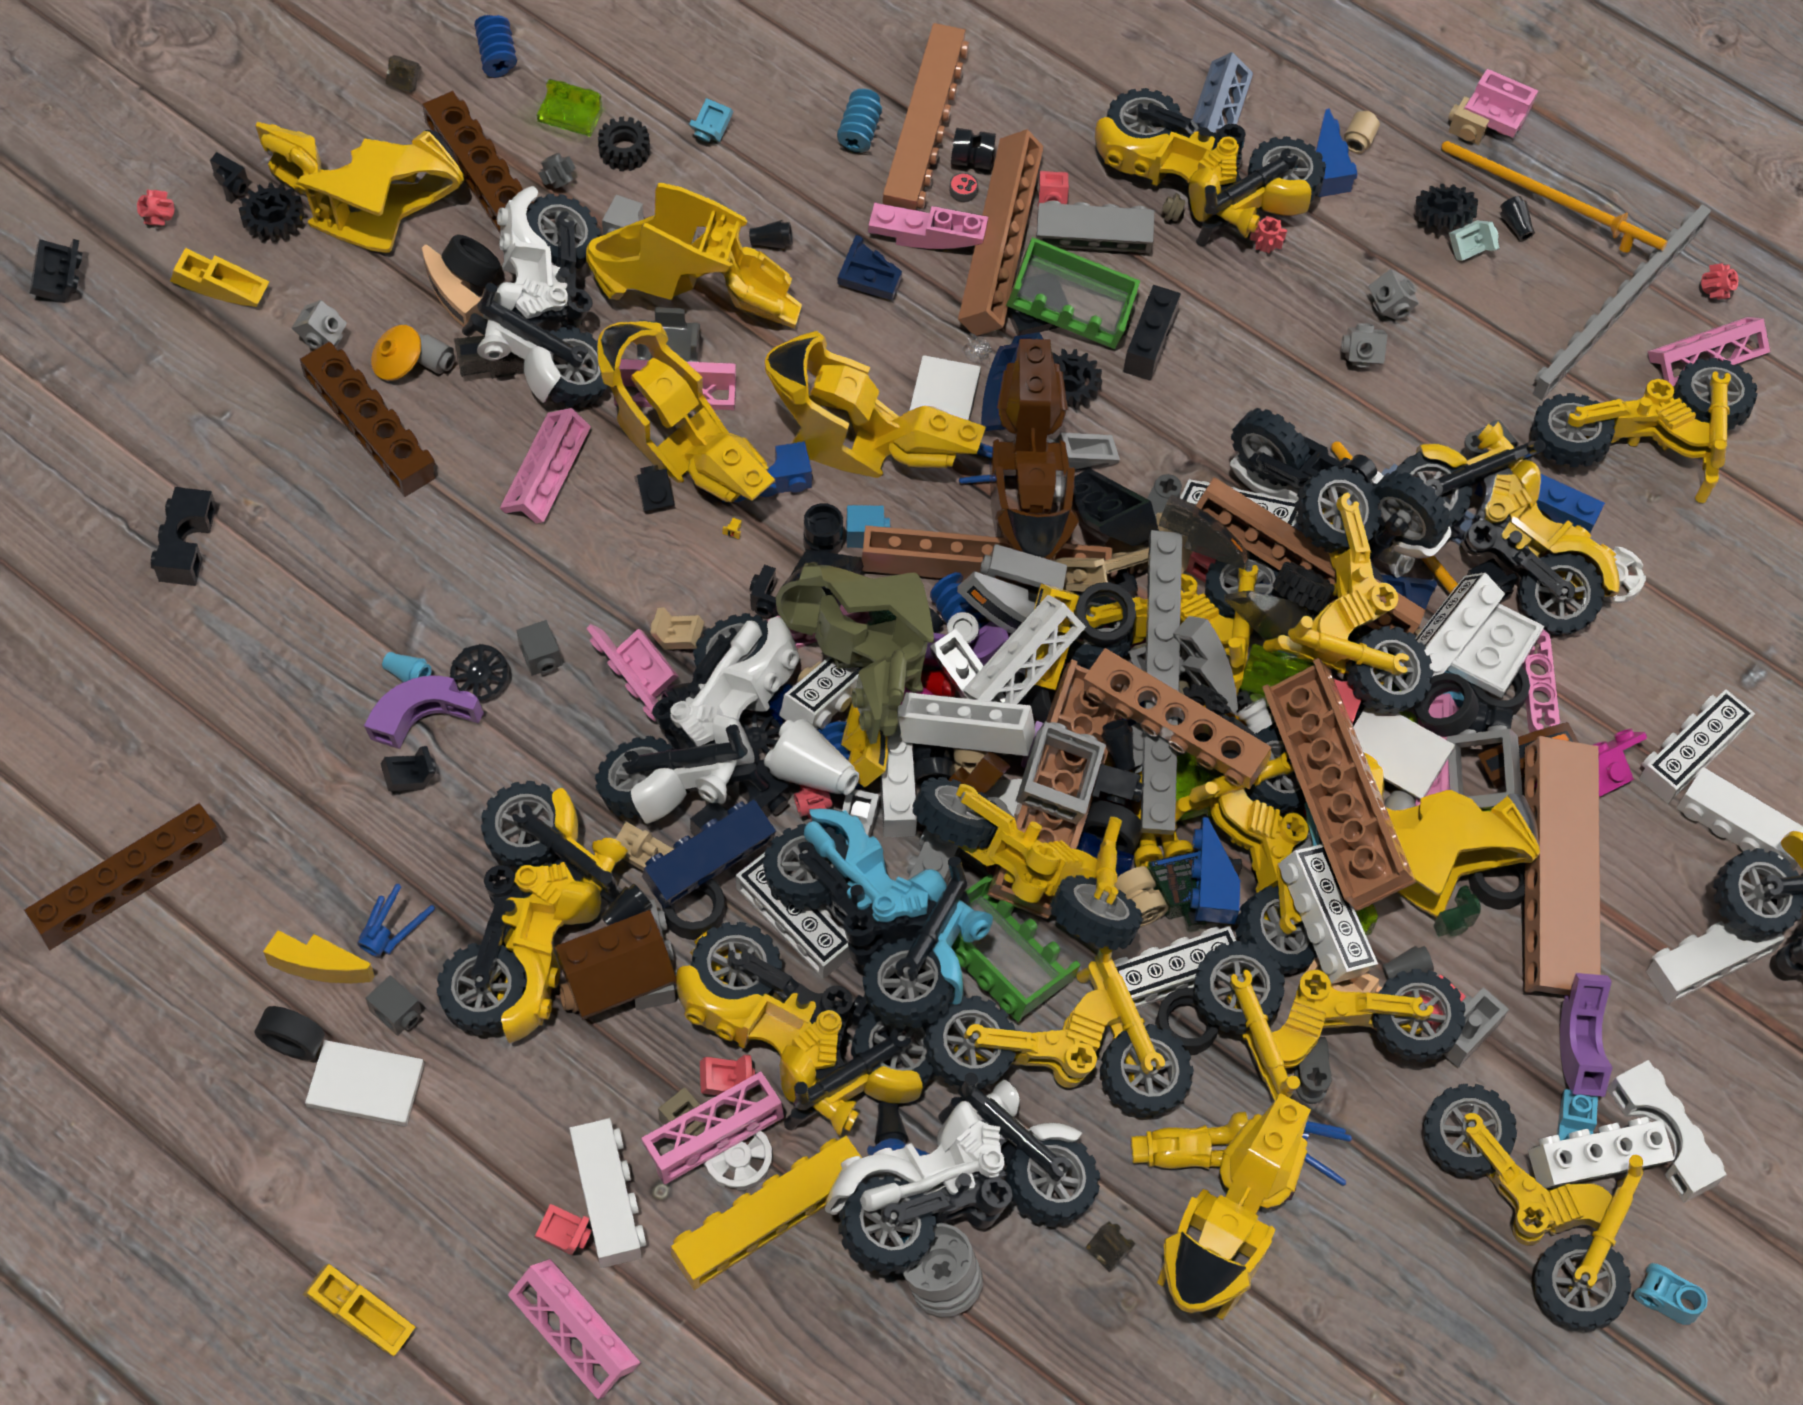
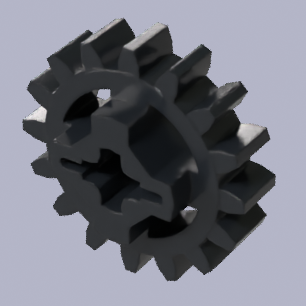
M269 182L268 188L265 189L259 184L257 185V192L247 191L249 199H241L242 207L239 208L242 225L244 228H248L251 236L258 233L259 240H263L266 235L270 236L271 241H275L276 235H280L285 239L287 231L295 233V225L303 224L301 216H304L305 212L301 197L295 194L294 188L286 191L283 183L278 188H274L273 183Z
M1440 184V188L1429 186V191L1422 190L1420 196H1416L1415 216H1419V222L1427 221V227L1434 225L1437 227V230H1441L1443 226H1446L1449 230H1453V226L1463 228L1464 222L1471 224L1473 218L1477 217L1478 198H1474V192L1466 193V187L1458 188L1455 184H1452L1450 187Z
M1062 349L1060 356L1052 352L1054 364H1059L1060 371L1063 372L1067 407L1068 404H1072L1076 410L1080 402L1088 406L1090 398L1096 399L1098 391L1101 390L1103 380L1101 379L1102 369H1096L1097 361L1092 360L1089 362L1088 353L1078 356L1077 349H1074L1072 354H1067V351ZM1088 378L1089 384L1086 386L1085 381Z

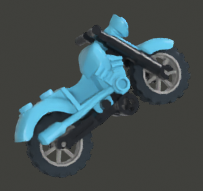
M809 809L812 822L799 824L797 828L792 830L788 828L782 831L783 835L773 838L771 841L772 846L770 848L767 847L765 850L766 860H763V868L767 885L771 889L772 895L776 899L779 897L781 903L786 906L794 905L795 909L804 910V907L817 909L820 908L819 905L823 904L844 925L851 959L859 965H865V977L862 978L867 1004L870 1005L873 1015L876 1017L880 1016L883 1023L887 1025L893 1023L896 1025V1028L905 1029L906 1026L920 1028L923 1023L928 1022V1024L935 1022L939 1014L944 1015L947 1012L949 1003L957 1005L962 1001V971L959 960L951 948L960 930L964 941L973 942L985 937L993 922L991 914L974 911L969 907L970 899L968 894L964 892L968 885L961 859L959 857H951L948 860L951 881L948 886L943 876L933 869L921 871L908 880L898 876L896 881H894L887 875L881 844L874 836L869 837L866 834L864 826L857 816L849 815L846 810ZM795 857L799 860V862H790ZM784 871L797 872L794 873L791 877H789L787 874H785ZM858 946H870L871 949L865 951L863 948L858 949ZM896 973L897 976H898L900 979H888V978H889L892 974ZM934 978L932 986H927L929 980ZM884 988L898 989L892 995H890L888 992L885 991Z

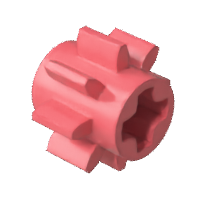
M147 190V195H142L139 198L137 212L141 217H145L144 224L165 226V220L169 221L173 217L175 208L173 201L167 199L168 192Z
M1266 216L1261 222L1259 221L1255 232H1251L1249 239L1255 241L1256 250L1259 249L1260 251L1270 253L1275 248L1282 249L1287 229H1281V220Z
M1729 264L1709 265L1710 272L1704 273L1701 279L1703 291L1706 294H1710L1711 299L1730 298V291L1736 290L1738 287L1737 272L1734 269H1730Z
M800 785L801 789L798 793L794 794L795 805L800 817L807 815L811 819L809 809H828L832 807L831 797L827 791Z

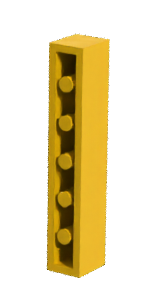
M847 1135L839 1140L833 1138L820 1147V1152L811 1158H808V1156L800 1158L791 1166L789 1172L781 1177L778 1174L770 1177L762 1184V1189L752 1195L750 1193L741 1195L733 1202V1207L724 1213L717 1211L703 1221V1226L693 1232L691 1230L684 1231L674 1239V1244L671 1245V1256L693 1290L704 1285L825 1207L832 1185L842 1170L841 1163L855 1156L862 1158Z

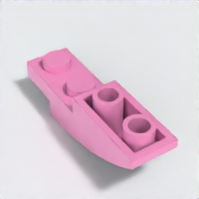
M874 203L868 232L895 237L896 245L926 249L961 248L983 243L988 217L931 206L930 213Z

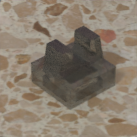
M393 55L389 57L385 84L412 93L416 90L417 81L421 77L422 66H419L420 63Z
M1110 1221L1101 1226L1086 1246L1108 1272L1118 1267L1136 1244L1132 1239L1127 1240L1119 1232L1121 1227L1117 1223L1112 1224Z

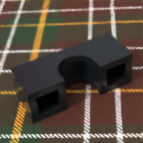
M1153 284L1126 353L1124 373L1151 381L1160 358L1165 337L1169 335L1176 317L1181 293Z
M175 487L172 498L167 499L165 506L167 517L165 524H161L159 527L158 549L152 552L150 562L151 568L155 570L159 582L196 586L203 559L197 543L184 542L183 540L192 533H210L217 508L212 491Z
M764 761L757 765V769L769 782V787L764 791H759L749 780L739 782V794L747 803L754 799L768 818L773 813H780L787 806L789 801V785L784 780L774 777L770 773V768L766 767ZM710 802L690 818L691 833L694 836L701 833L700 828L714 818L718 821L728 816V809H725L719 803Z

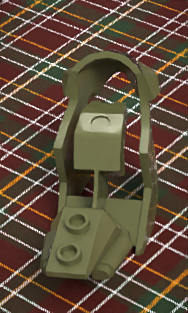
M816 562L805 563L801 569L790 575L781 586L776 596L777 612L788 628L811 636L813 633H816L815 638L822 652L832 657L838 669L864 667L859 671L856 688L852 689L851 697L853 707L858 708L860 713L861 730L866 731L870 744H874L877 742L879 730L883 731L885 736H892L897 731L898 706L903 702L904 688L907 687L913 693L923 692L921 673L928 642H934L930 609L924 584L917 573L873 579L829 565H818ZM821 586L830 589L834 595H826ZM835 597L847 613L889 610L896 616V620L871 626L857 623L842 614Z

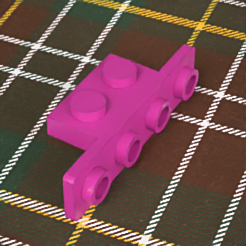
M1625 729L1614 735L1615 739L1608 743L1603 741L1593 744L1598 746L1599 797L1634 780L1623 750L1647 739L1645 732H1633L1632 729ZM1537 780L1535 782L1534 789H1537Z

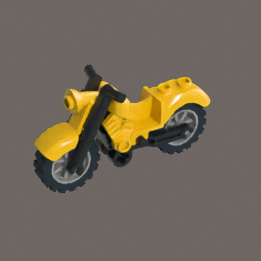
M1141 88V91L1131 89L1128 90L1127 94H1119L1117 100L1113 99L1110 103L1107 117L1099 119L1096 123L1095 144L1099 154L1105 160V164L1124 173L1136 174L1153 180L1152 184L1156 186L1167 173L1180 175L1187 180L1193 215L1196 220L1203 222L1202 229L1196 240V243L1202 247L1207 245L1213 232L1230 224L1237 226L1239 232L1247 238L1249 233H1254L1258 226L1260 216L1256 215L1257 209L1260 208L1266 212L1283 216L1306 213L1310 202L1314 200V196L1320 194L1323 185L1326 164L1325 161L1322 162V154L1316 152L1312 144L1309 143L1307 145L1302 139L1292 140L1291 137L1284 136L1283 139L1274 137L1267 143L1265 141L1260 143L1258 149L1255 148L1250 157L1247 177L1241 179L1238 170L1245 142V130L1237 124H1226L1221 127L1219 132L1215 133L1211 132L1208 128L1197 126L1193 119L1185 117L1180 113V107L1177 103H1173V98L1168 95L1165 97L1158 90L1152 92L1148 88ZM1297 176H1306V177L1303 178V179H1300V178L1297 177Z
M1498 421L1494 427L1488 423L1477 437L1482 441L1477 448L1487 449L1489 452L1467 460L1458 451L1448 446L1422 444L1417 447L1415 455L1407 457L1396 468L1395 471H1399L1400 474L1407 472L1412 477L1417 474L1419 478L1424 480L1425 485L1428 487L1430 485L1436 490L1435 494L1438 497L1441 496L1443 498L1452 494L1450 504L1446 501L1444 504L1445 508H1448L1450 511L1448 517L1451 519L1450 528L1461 520L1470 506V497L1472 496V487L1470 488V486L1478 482L1481 483L1483 488L1482 500L1472 519L1475 523L1462 536V546L1471 555H1480L1485 552L1495 554L1507 567L1522 577L1519 583L1520 589L1518 590L1521 612H1524L1527 618L1545 626L1544 630L1551 633L1550 635H1569L1583 629L1600 612L1604 596L1614 597L1618 595L1620 582L1615 563L1617 560L1615 558L1616 553L1604 544L1599 545L1590 539L1591 534L1579 525L1574 527L1573 523L1569 520L1564 524L1550 521L1538 509L1536 502L1540 493L1541 473L1539 467L1531 461V458L1534 454L1545 450V443L1542 440L1530 441L1514 448L1504 437L1503 429ZM1423 471H1435L1436 474L1433 479L1426 480ZM1479 532L1485 535L1480 544L1474 540ZM1538 592L1548 600L1544 605L1540 602ZM1574 596L1577 599H1583L1581 605L1577 603L1574 599H1572V597ZM1554 602L1558 603V616L1546 610ZM1564 602L1569 603L1577 611L1564 616Z
M526 781V784L514 782L507 789L504 787L499 789L495 798L491 797L486 803L487 809L483 810L481 815L483 822L481 824V831L491 855L497 861L501 860L503 864L490 868L484 877V884L494 908L487 923L481 945L471 943L464 950L461 948L453 953L454 957L444 962V970L442 973L439 972L437 978L439 984L437 996L451 1023L457 1024L462 1031L468 1032V1030H471L476 1035H483V1032L488 1031L490 1034L500 1032L499 1028L503 1027L509 1043L526 1037L538 1026H542L544 1019H549L552 1010L551 989L557 988L560 978V968L552 948L553 937L558 928L564 924L588 923L597 918L601 909V898L608 902V907L612 904L620 892L617 890L616 879L611 873L615 863L621 861L628 852L621 845L620 841L613 838H603L602 840L594 841L592 843V850L595 855L576 842L578 838V819L575 807L564 788H558L552 792L548 785L543 783L541 786L536 785L535 781ZM520 809V813L511 816L514 811ZM544 811L548 814L550 820L542 821L538 817ZM505 821L516 825L505 832L502 831ZM519 834L518 844L507 840ZM547 862L548 864L551 863L552 866H550V867H549L548 865H547V866H541V864H544V863ZM511 866L516 867L518 871L513 873L510 869ZM470 973H471V976H472L473 980L467 978V976H468ZM503 975L506 976L505 983H501ZM461 984L474 988L459 996ZM478 996L475 1008L466 1006L463 1003Z
M730 922L722 923L721 927L717 929L715 927L709 929L705 937L702 936L697 942L691 966L678 968L676 974L677 993L679 1001L685 1010L684 1015L688 1021L715 1031L719 1037L725 1040H734L742 1048H745L751 1039H756L771 1044L781 1056L779 1067L782 1090L785 1097L790 1102H793L795 1106L791 1110V1114L784 1121V1126L788 1130H794L801 1122L819 1112L831 1121L835 1132L840 1136L844 1129L848 1131L852 1129L859 1115V1112L854 1110L857 1102L848 1101L849 1099L864 1091L867 1095L880 1101L896 1104L908 1103L919 1099L922 1088L935 1075L932 1071L934 1067L931 1063L927 1062L925 1057L927 1050L923 1048V1040L926 1036L925 1030L928 1022L921 1024L922 1027L912 1028V1026H906L905 1029L896 1028V1025L890 1023V1025L883 1023L881 1017L873 1015L871 1010L865 1018L863 1017L860 1020L855 1031L851 1046V1056L854 1059L845 1064L840 1056V1043L853 1003L851 993L842 986H831L824 993H815L795 981L792 976L781 971L782 960L779 959V948L777 946L774 947L771 936L761 933V929L753 925L751 928L746 926L744 922H737V925H731ZM726 949H729L727 958L718 954ZM735 949H740L743 951L742 953H736ZM712 960L725 966V968L713 972L711 967ZM837 997V998L841 999V1000H842V1003L839 1002V1001H836L835 998ZM889 1030L890 1037L886 1039L878 1034ZM912 1036L916 1039L919 1046L910 1045V1038ZM906 1053L921 1054V1058L917 1064H914ZM904 1063L907 1068H901L902 1064Z

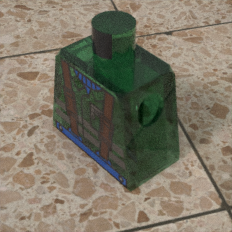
M1198 851L1150 861L1147 865L1156 882L1154 890H1159L1169 906L1168 911L1164 915L1168 919L1184 916L1188 930H1198L1207 924L1206 921L1195 920L1196 908H1190L1191 890L1196 888L1197 878H1191L1193 858L1198 859Z

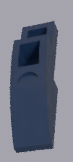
M1040 332L1015 336L1010 345L999 347L992 362L984 391L981 425L986 427L985 431L1006 429L1001 424L999 409H997L1004 370H1006L1008 363H1015L1019 340L1043 339Z

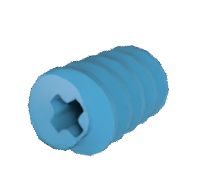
M864 88L856 89L849 96V102L846 105L843 119L837 131V138L839 143L851 151L863 153L871 147V141L874 138V132L879 123V116L882 114L880 97L876 92Z

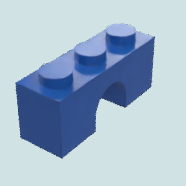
M805 441L775 446V463L768 470L769 474L775 479V482L759 496L770 497L777 493L801 492L812 488V469ZM740 495L734 502H740L747 498Z

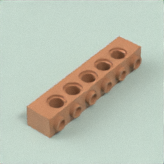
M1106 648L1084 677V690L1093 701L1100 704L1105 702L1113 707L1114 712L1121 718L1135 720L1141 724V728L1148 734L1155 737L1157 735L1168 740L1169 745L1180 753L1188 752L1196 757V761L1201 766L1209 770L1213 768L1224 774L1228 782L1237 787L1243 785L1250 789L1270 760L1271 746ZM1117 684H1124L1128 689L1124 692H1116L1112 687ZM1150 700L1156 705L1146 709L1139 704L1142 701ZM1170 717H1179L1183 722L1179 725H1171L1167 720ZM1199 733H1206L1211 739L1206 742H1200L1195 739V736ZM1226 750H1235L1239 756L1229 759L1223 756L1222 753Z

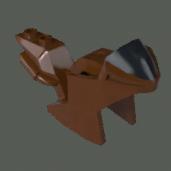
M1020 339L1015 363H1008L1006 370H1004L997 405L1002 426L1010 433L1015 434V439L1012 442H999V439L993 441L990 468L992 519L996 537L1004 536L1012 549L1051 560L1066 544L1079 522L1076 512L1071 510L1075 468H1069L1066 442L1059 440V443L1047 442V435L1054 434L1062 426L1068 407L1063 372L1060 371L1059 364H1054L1051 339ZM1004 476H1016L1021 511L1009 509ZM1056 476H1061L1059 512L1050 514Z

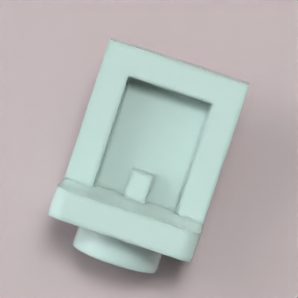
M1476 220L1471 224L1465 225L1463 228L1449 233L1456 260L1463 261L1485 250L1495 251L1500 248L1498 232L1492 222Z

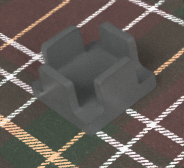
M656 307L655 321L647 322L661 323L669 339L666 344L686 362H698L700 324L685 322L684 309ZM641 343L637 345V360H650L653 358L646 345Z

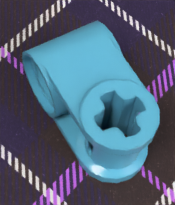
M1650 1263L1647 1266L1645 1281L1642 1287L1637 1288L1634 1293V1297L1639 1303L1664 1314L1682 1325L1694 1323L1707 1307L1708 1302L1707 1295L1702 1288L1674 1274L1668 1268L1655 1263ZM1681 1299H1687L1692 1302L1695 1310L1685 1308L1681 1303Z

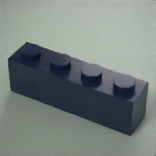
M754 799L746 805L743 801L737 803L728 810V816L718 821L716 818L710 820L700 828L701 833L693 838L687 835L673 845L674 850L664 856L662 853H658L646 861L642 878L663 909L773 840L776 830Z

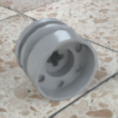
M939 1223L933 1228L935 1237L928 1251L914 1267H908L903 1274L917 1305L926 1313L938 1317L955 1316L968 1310L978 1299L983 1287V1276L967 1236L957 1227Z

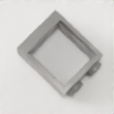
M997 544L994 545L990 556L984 555L980 567V573L995 578V575L1039 588L1042 583L1060 589L1064 587L1067 565ZM1028 592V600L1036 603L1038 595Z
M1045 721L1036 733L1015 802L1077 824L1086 814L1106 744L1099 742L1092 735L1077 734L1069 731L1063 724ZM1045 744L1087 759L1076 797L1033 782Z
M1498 725L1489 727L1486 732L1476 733L1475 730H1465L1458 735L1447 736V741L1455 745L1453 752L1448 758L1450 790L1464 795L1460 748L1503 742L1506 792L1469 796L1468 798H1471L1483 810L1492 809L1509 794L1522 795L1518 735L1511 729H1507V726Z

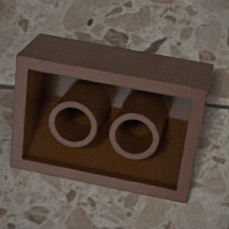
M651 910L555 946L558 962L582 1020L676 983L674 970Z

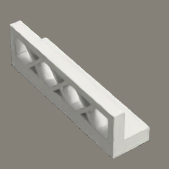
M1047 595L965 686L963 691L973 700L991 701L998 692L1006 691L1004 703L1018 704L1086 628L1085 625L1063 602ZM1067 618L1073 626L1065 635L1057 636L1058 625ZM1049 643L1048 654L1044 659L1036 660V650L1041 644ZM1027 667L1026 679L1022 683L1014 684L1015 673L1020 668Z

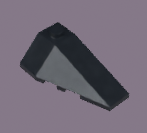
M1091 468L1075 475L1073 501L1085 524L1132 546L1148 542L1151 530L1159 531L1152 502L1149 499Z

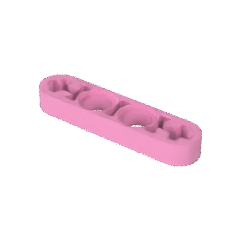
M1544 629L1536 642L1540 644L1537 654H1533L1535 651L1534 646L1522 664L1530 682L1529 693L1525 700L1530 733L1544 728L1543 724L1539 723L1543 712H1546L1544 715L1545 725L1550 727L1560 724L1551 639ZM1540 664L1545 668L1546 674H1534L1530 669V665ZM1535 691H1542L1547 694L1549 701L1546 703L1538 702L1533 697V693Z

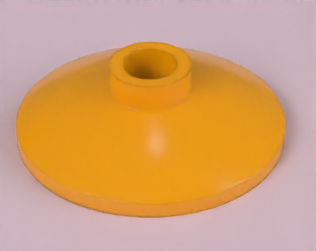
M397 325L387 330L379 338L371 357L372 369L379 378L385 381H394L405 376L414 367L421 352V339L418 332L408 325Z

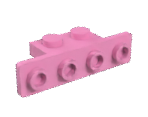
M590 624L586 629L592 635L590 639L592 645L599 652L606 653L610 659L607 662L610 668L617 675H623L627 680L625 684L627 690L635 698H641L645 704L643 707L644 712L653 721H656L652 714L653 707L658 702L656 697L679 677L644 631L637 629L617 648L602 629Z

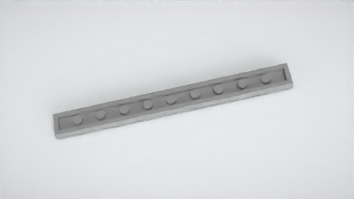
M1702 204L1694 213L1690 211L1684 217L1681 227L1679 229L1674 228L1665 239L1668 241L1665 249L1661 251L1655 248L1647 264L1642 262L1637 267L1631 281L1626 279L1620 285L1615 298L1610 296L1604 302L1600 309V314L1596 315L1594 313L1588 319L1584 326V331L1582 333L1577 331L1568 342V348L1566 350L1561 348L1555 354L1551 361L1552 365L1549 368L1544 366L1538 372L1534 379L1537 382L1533 392L1534 396L1543 400L1698 235L1704 228L1712 210Z
M1151 530L1149 534L1145 672L1178 691L1180 643L1173 633L1180 626L1182 533ZM1144 701V708L1146 709L1156 705L1153 701ZM1170 717L1167 722L1171 725H1178V717ZM1144 730L1142 783H1145L1141 797L1140 832L1173 835L1175 832L1177 751L1169 745L1168 740L1159 735L1156 737L1152 736Z

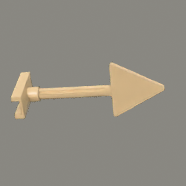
M1157 513L1156 518L1159 531L1182 533L1181 574H1183L1187 569L1190 555L1209 532L1165 513ZM1149 547L1104 560V558L1066 557L1054 560L1055 562L1067 565L1063 590L1084 592L1086 588L1096 583L1108 582V573L1147 562Z

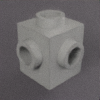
M1392 269L1368 286L1375 299L1373 302L1374 307L1382 316L1386 315L1398 320L1407 316L1411 309L1419 304L1414 294L1416 292L1414 284L1406 276Z
M320 300L304 306L291 329L300 335L309 347L317 349L329 341L336 346L343 338L342 331L347 322L339 316V313L334 308L327 306Z
M1357 323L1356 328L1348 327L1347 335H1343L1341 352L1345 353L1348 361H1352L1353 366L1370 367V363L1384 364L1388 334L1384 330L1374 329L1372 324Z

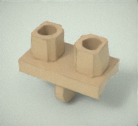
M628 822L623 825L620 833L615 838L628 850L623 859L642 871L646 867V861L654 855L662 853L664 856L674 850L652 837V833L649 831H642Z

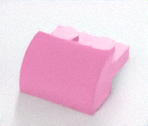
M1487 69L1464 109L1489 119L1487 127L1513 138L1524 124L1538 90Z

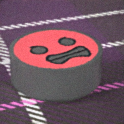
M958 173L951 178L949 192L954 199L965 202L972 200L977 195L978 181L973 175Z

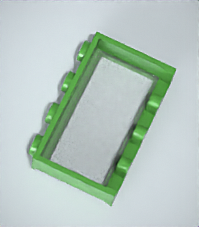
M1032 237L1006 306L1115 349L1124 333L1140 280Z
M989 874L964 891L970 899L969 907L974 911L987 912L992 915L993 922L988 934L980 940L966 942L963 940L960 930L951 948L955 952L960 966L964 967L976 979L978 985L988 991L999 1002L1001 1008L1019 1022L1022 1017L1061 988L1072 983L1081 964L1076 960L1065 970L1056 961L1060 953L1059 945L1052 941L1043 948L1033 938L1038 928L1033 919L1029 918L1020 925L1011 916L1014 909L1011 903L1003 900L998 903L993 897L988 896L987 893L993 878Z

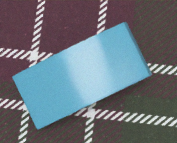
M1564 1089L1557 1135H1559L1560 1141L1570 1139L1569 1133L1589 1129L1590 1135L1593 1134L1597 1125L1598 1096L1572 1094L1571 1090Z

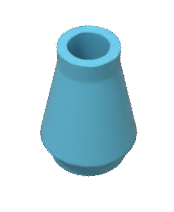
M388 652L382 662L383 669L392 673L402 682L418 677L431 676L432 672L431 666L423 658Z

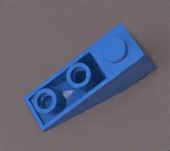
M1328 108L1324 113L1316 152L1322 154V162L1325 161L1326 164L1323 185L1318 197L1351 192L1353 182L1357 179V167L1354 162L1351 163L1347 142L1343 141L1340 135L1339 122L1333 118L1331 110Z
M1203 817L1200 829H1194L1192 847L1198 849V859L1193 858L1191 878H1197L1196 888L1191 890L1190 908H1196L1195 920L1235 924L1240 911V879L1208 818Z

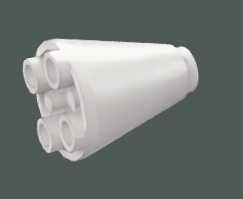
M805 719L795 722L787 720L781 726L779 731L780 738L775 748L768 752L764 760V765L770 768V773L774 777L835 794L843 793L848 795L854 790L859 780V772L855 771L854 766L810 722Z

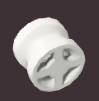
M1265 698L1253 702L1237 713L1239 719L1244 720L1247 727L1254 734L1275 722L1273 714L1269 713L1266 708L1267 702Z

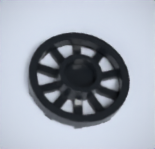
M484 644L464 648L453 660L449 678H454L459 692L466 691L471 684L474 685L473 694L478 698L479 702H487L497 697L507 685L509 665L503 654L496 648ZM478 651V660L475 661L471 654ZM484 651L491 652L489 657L483 661ZM497 656L501 663L490 666L489 664ZM466 657L471 663L469 666L461 663ZM458 667L466 670V673L457 675ZM503 668L502 678L494 675L493 671ZM467 678L468 680L459 688L457 681ZM492 680L499 682L494 690L489 686ZM484 687L488 694L478 696L479 688Z
M751 711V713L741 715L739 722L750 742L754 753V764L757 766L760 762L764 761L759 760V754L762 752L768 754L770 751L767 747L768 744L776 745L778 740L768 739V737L779 733L781 725L771 715ZM752 720V727L749 728L745 721ZM757 720L764 721L761 727H757ZM769 723L775 727V729L765 731Z

